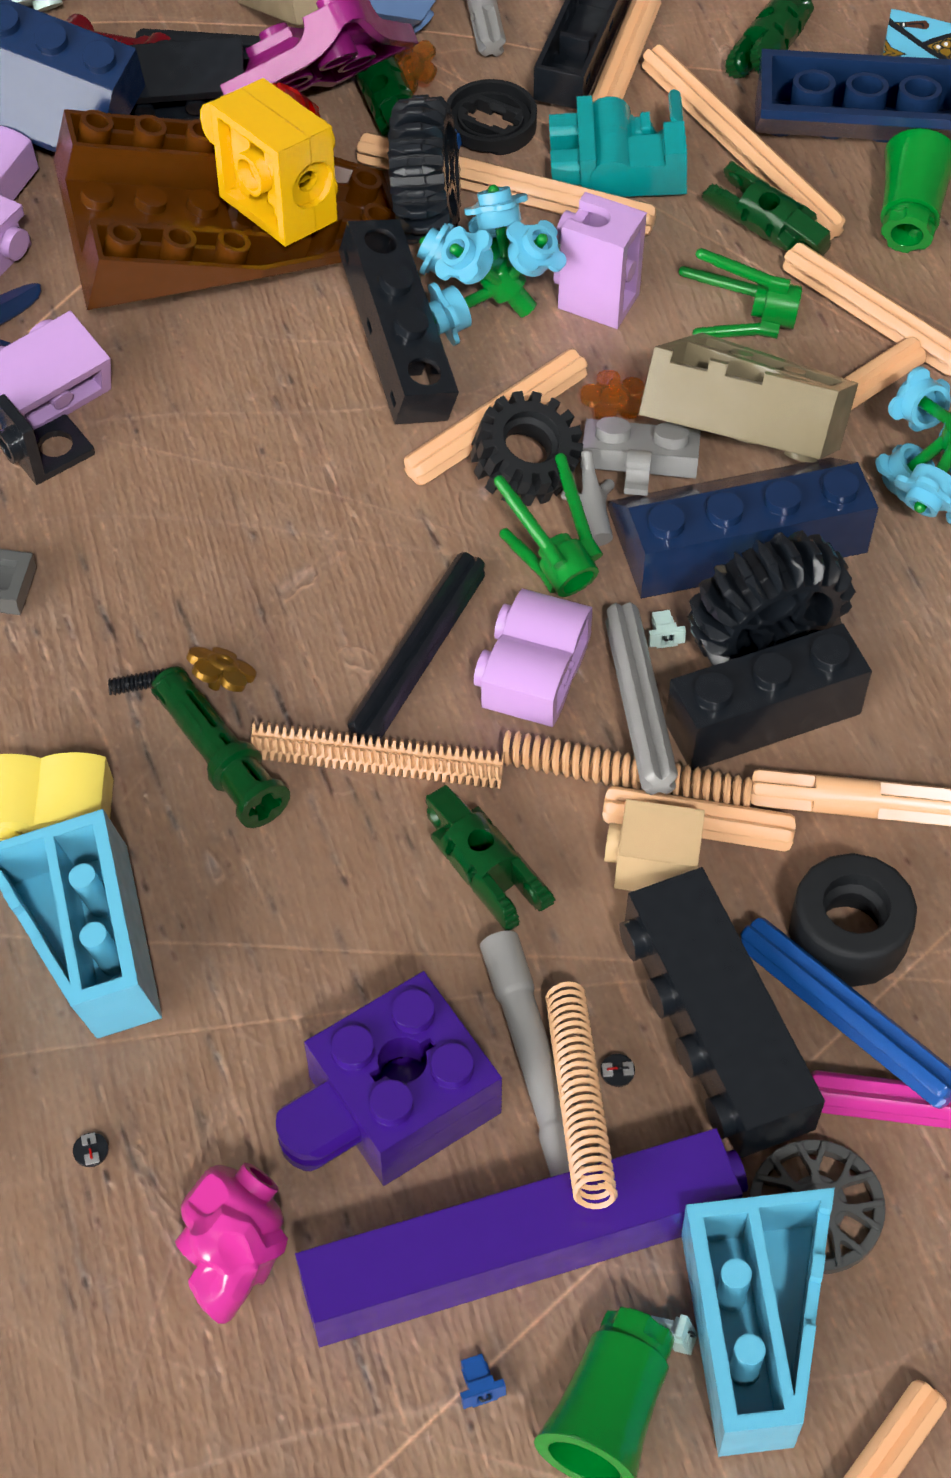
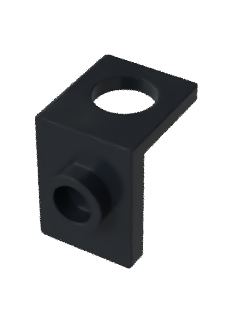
M5 394L0 395V424L2 428L0 431V447L7 459L12 464L18 462L36 485L95 455L93 445L66 414L33 430L32 426ZM52 437H65L73 443L71 449L66 454L58 457L46 456L40 451L41 445Z

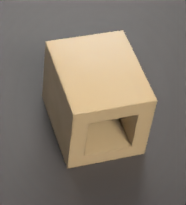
M626 799L623 823H609L604 862L617 863L614 888L635 891L698 869L705 810Z

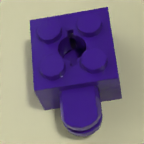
M422 971L304 1041L309 1077L315 1087L278 1110L276 1114V1131L282 1154L294 1167L303 1171L316 1170L356 1146L379 1181L385 1186L501 1114L502 1077L427 974Z

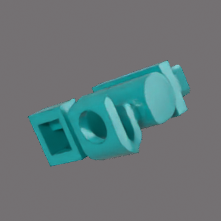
M672 89L668 94L670 122H663V129L659 132L655 131L650 120V111L641 112L640 116L634 117L631 114L629 105L618 97L607 96L592 102V95L576 96L577 113L549 115L552 179L622 197L687 194V145L681 93L678 90Z

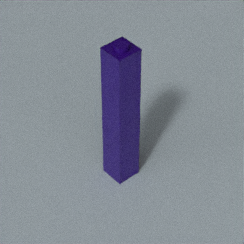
M715 1128L612 1159V1171L615 1175V1189L617 1190L618 1197L615 1202L602 1209L586 1208L574 1200L570 1172L297 1252L295 1256L299 1276L319 1348L681 1238L687 1204L742 1198L744 1192H747L748 1183L742 1161L734 1149L725 1150L718 1130ZM604 1171L585 1173L583 1175L602 1174ZM605 1180L587 1182L585 1184L597 1185L598 1183L605 1182ZM581 1189L588 1194H599L606 1191V1189L597 1191ZM610 1195L599 1200L582 1199L588 1203H601L607 1201Z

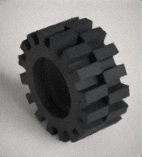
M516 391L512 393L509 402L503 395L496 399L493 408L489 406L471 444L474 445L470 453L471 462H478L474 470L478 480L486 476L490 477L485 488L491 494L497 490L494 478L501 475L518 495H521V500L526 506H531L536 496L539 503L543 504L549 502L553 493L558 496L563 491L555 456L558 453L566 455L572 474L578 465L581 452L583 451V443H578L582 436L580 425L570 427L575 416L569 409L561 415L556 412L561 403L552 397L547 406L540 403L542 393L532 391L528 401H525L523 391ZM519 434L535 439L544 447L547 452V459L541 463H531L518 458L507 447L506 438L510 435Z

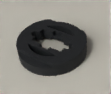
M498 79L473 81L456 89L447 100L454 117V127L457 133H460L461 145L466 148L480 152H490L495 155H506L526 146L535 135L537 127L536 102L527 90L512 82ZM477 110L489 115L497 113L503 116V120L513 123V126L508 125L505 129L495 125L489 126L476 121V118L469 116L468 113L474 114Z

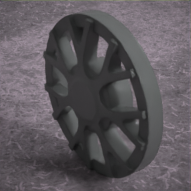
M824 1140L797 1141L773 1152L756 1172L749 1197L761 1196L763 1185L781 1188L790 1193L835 1187L828 1228L834 1258L825 1260L823 1274L838 1273L855 1266L876 1245L885 1221L886 1207L883 1190L869 1165L851 1150ZM809 1155H817V1158L813 1160ZM800 1156L809 1176L796 1182L786 1172L782 1163ZM823 1156L833 1158L845 1164L844 1170L837 1181L819 1174ZM775 1169L780 1178L769 1175ZM850 1169H852L857 1175L851 1176L849 1174ZM864 1183L871 1201L848 1204L843 1189ZM873 1210L872 1219L863 1214V1212ZM844 1216L851 1217L870 1229L860 1245L839 1229ZM840 1245L846 1246L851 1252L841 1256Z

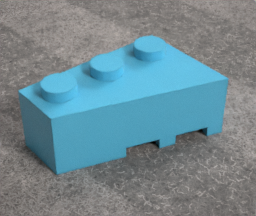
M104 809L0 841V890L3 897L30 937L33 946L70 1006L97 1039L161 1019L162 1013L128 848Z

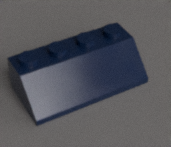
M0 0V126L20 132L28 137L32 144L56 152L64 109L80 111L99 110L104 113L130 115L146 86L136 48L17 2Z
M762 49L755 99L756 133H769L779 137L790 134L820 136L830 140L859 138L887 143L892 137L902 131L921 128L937 131L951 140V59Z
M825 458L814 463H799L647 493V496L636 495L608 501V511L641 599L699 587L698 584L702 580L715 575L714 566L726 564L734 558V551L742 553L752 548L755 540L765 543L780 532L787 538L794 532L801 530L807 536L820 534L826 543L830 542L834 550L840 552L843 558L868 553L879 508L859 463L836 458Z

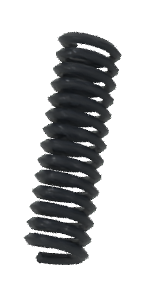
M162 668L161 671L159 669L152 672L148 671V674L147 672L143 674L140 672L139 675L136 673L135 676L131 674L130 676L127 675L126 678L125 676L121 678L118 676L117 679L115 677L113 679L109 678V695H112V691L115 696L117 693L120 695L121 691L123 694L125 692L129 693L130 690L134 692V688L136 691L139 689L142 691L143 687L147 689V685L151 689L154 679L164 669Z

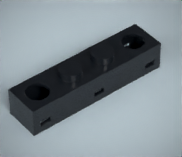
M630 0L564 1L534 66V100L577 109L576 96H589Z
M400 219L347 221L339 254L394 424L448 421L459 391ZM425 367L430 385L420 384L410 376L422 375Z

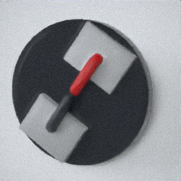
M612 1054L603 1060L600 1072L607 1084L614 1087H623L633 1080L635 1066L629 1057L623 1054Z
M95 1132L81 1135L73 1146V1156L76 1162L84 1167H95L101 1164L106 1159L109 1151L106 1139Z

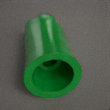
M917 128L896 134L889 140L884 151L885 187L880 215L882 223L881 235L886 238L888 247L903 253H909L918 249L925 250L932 243L935 231L940 224L942 206L951 180V140L937 131Z
M620 1307L617 1311L608 1310L599 1331L591 1335L580 1364L561 1400L534 1440L536 1450L549 1464L571 1478H637L648 1427L657 1398L669 1370L667 1360L674 1345V1336L670 1329L657 1323L649 1314L636 1309Z

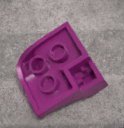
M318 0L316 2L318 10L302 18L304 29L288 27L287 23L284 22L268 27L260 32L259 37L261 41L246 48L249 62L245 73L221 84L220 87L225 95L261 78H265L272 84L283 83L299 92L312 86L333 87L367 70L371 65L389 59L419 44L411 24L382 19L375 12L369 0Z

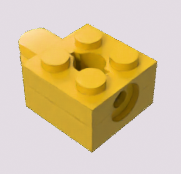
M261 78L202 105L200 121L205 136L214 145L219 196L285 247L338 221L336 203L338 185L335 179L333 150L335 147V136L332 126L323 118L315 115L265 78Z

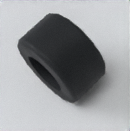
M855 853L830 856L812 866L799 883L788 932L790 939L850 987L875 984L893 973L906 955L915 930L917 904L911 886L895 868L876 857ZM839 907L859 909L869 915L878 928L873 932L860 934L845 931L832 922L827 912Z

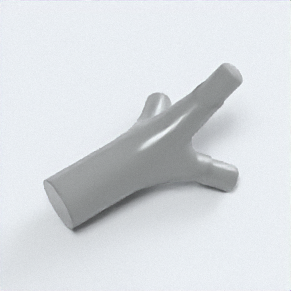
M583 450L581 452L583 490L582 493H579L592 537L598 546L608 544L613 539L606 509L607 495L615 487V483L611 479H606L599 485L593 462L592 450ZM563 490L561 493V497L563 500L567 501L565 492Z

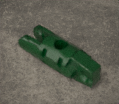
M812 0L769 1L744 32L730 54H728L725 67L729 77L732 76L734 79L744 78L753 69L759 74L762 49L788 50L804 30V26L814 10Z
M396 56L373 64L367 70L355 75L380 132L384 136L390 131L389 119L395 103L399 99L412 98V95H414Z
M734 161L729 162L723 169V173L727 181L743 193L741 199L713 183L703 192L702 198L709 205L741 225H745L763 239L771 241L773 245L785 252L791 250L797 243H804L822 256L830 249V231L816 221L817 214L802 203L796 202L792 197L776 187L770 186L768 182Z
M447 785L426 796V804L428 805L426 810L427 816L436 828V831L431 833L432 841L505 931H510L520 925L516 907L504 894L513 885L539 912L554 904L556 899L548 887L521 855L515 851L511 843L492 824L490 818L479 806L470 810Z

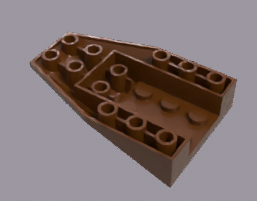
M64 109L54 164L87 310L342 263L339 249L347 221L396 219V215L393 212V200L383 171L334 157L335 179L338 185V193L336 195L338 221L285 247L219 196L214 145L205 136L200 119L158 118L153 115L104 113L99 110L80 111Z

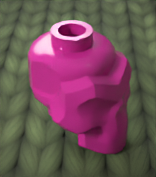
M246 1162L239 1170L225 1165L210 1167L200 1177L181 1204V1215L186 1227L175 1240V1244L180 1252L197 1266L188 1279L189 1287L203 1311L218 1324H225L231 1321L252 1288L256 1284L263 1285L266 1282L276 1259L285 1252L288 1241L287 1236L281 1229L284 1224L282 1210L273 1198L279 1190L278 1186L263 1171Z

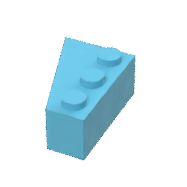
M835 1187L686 1205L681 1237L718 1457L795 1447L804 1423L816 1333L815 1325Z

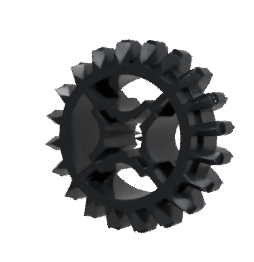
M429 94L412 95V98L399 99L395 103L389 119L390 131L387 134L389 151L387 154L389 158L390 193L393 200V212L396 215V219L401 221L408 244H418L420 238L426 236L432 227L440 231L445 223L447 225L451 223L455 228L460 221L461 168L459 165V149L457 145V131L454 127V117L451 113V107L442 96L429 97Z
M803 530L794 532L788 538L780 532L765 543L755 540L752 548L742 553L734 551V558L726 564L714 566L715 575L702 580L698 584L700 593L695 594L689 601L692 610L687 618L691 624L690 630L704 657H708L713 666L842 624L840 617L847 614L852 608L850 600L856 592L851 583L852 577L847 571L849 568L840 552L835 551L830 542L826 543L820 534L807 536Z

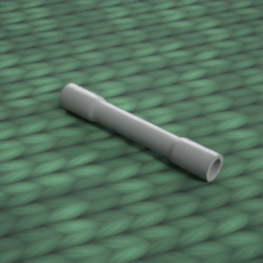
M514 931L496 932L482 940L480 949L495 998L501 1004L538 1122L539 1141L550 1176L553 1177L570 1172L553 1053L534 997V983L519 936ZM583 1164L582 1166L587 1167L592 1164Z

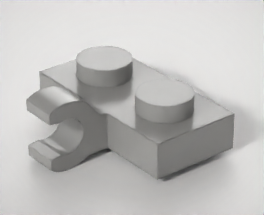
M604 417L600 420L586 418L582 443L583 450H592L595 469L626 472L624 494L647 496L650 474L696 479L701 430L687 428L686 426L670 422L650 425L629 423L620 417Z

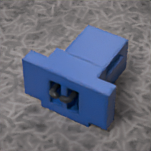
M482 1354L461 1360V1371L468 1389L460 1393L463 1409L474 1408L507 1395L504 1379L494 1381Z

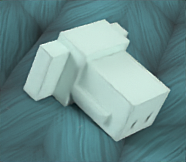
M670 610L652 612L651 623L653 630H649V648H666L685 643L686 628L685 626L677 627Z
M681 1314L674 1321L651 1315L657 1323L670 1329L674 1336V1352L692 1355L698 1334L688 1316Z

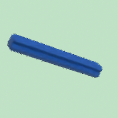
M757 918L750 925H746L740 934L741 941L749 956L934 1108L943 1109L951 1102V1066L767 919Z

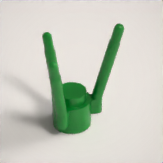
M703 248L696 250L695 255L698 259L755 282L757 285L701 269L698 270L687 266L679 268L678 273L682 277L754 297L751 316L761 318L760 323L698 327L693 330V335L702 332L717 338L760 335L777 339L780 327L793 330L803 286L790 284L791 279L769 275Z
M558 453L555 456V461L579 539H572L568 533H561L549 538L503 476H496L494 484L540 547L538 554L541 559L508 528L500 530V537L541 578L550 593L556 592L560 597H568L583 590L595 580L599 569L594 561L600 559L603 553L592 537L567 457L564 453Z

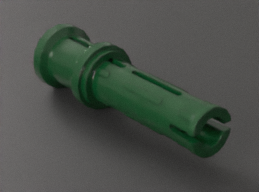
M170 667L157 675L152 683L154 689H151L152 694L170 713L182 732L208 764V780L216 790L228 794L237 806L236 817L247 828H257L270 823L278 817L288 805L290 791L281 780L272 779L261 765L262 757L256 747L251 743L239 741L233 735L219 714L193 684V681L183 667Z

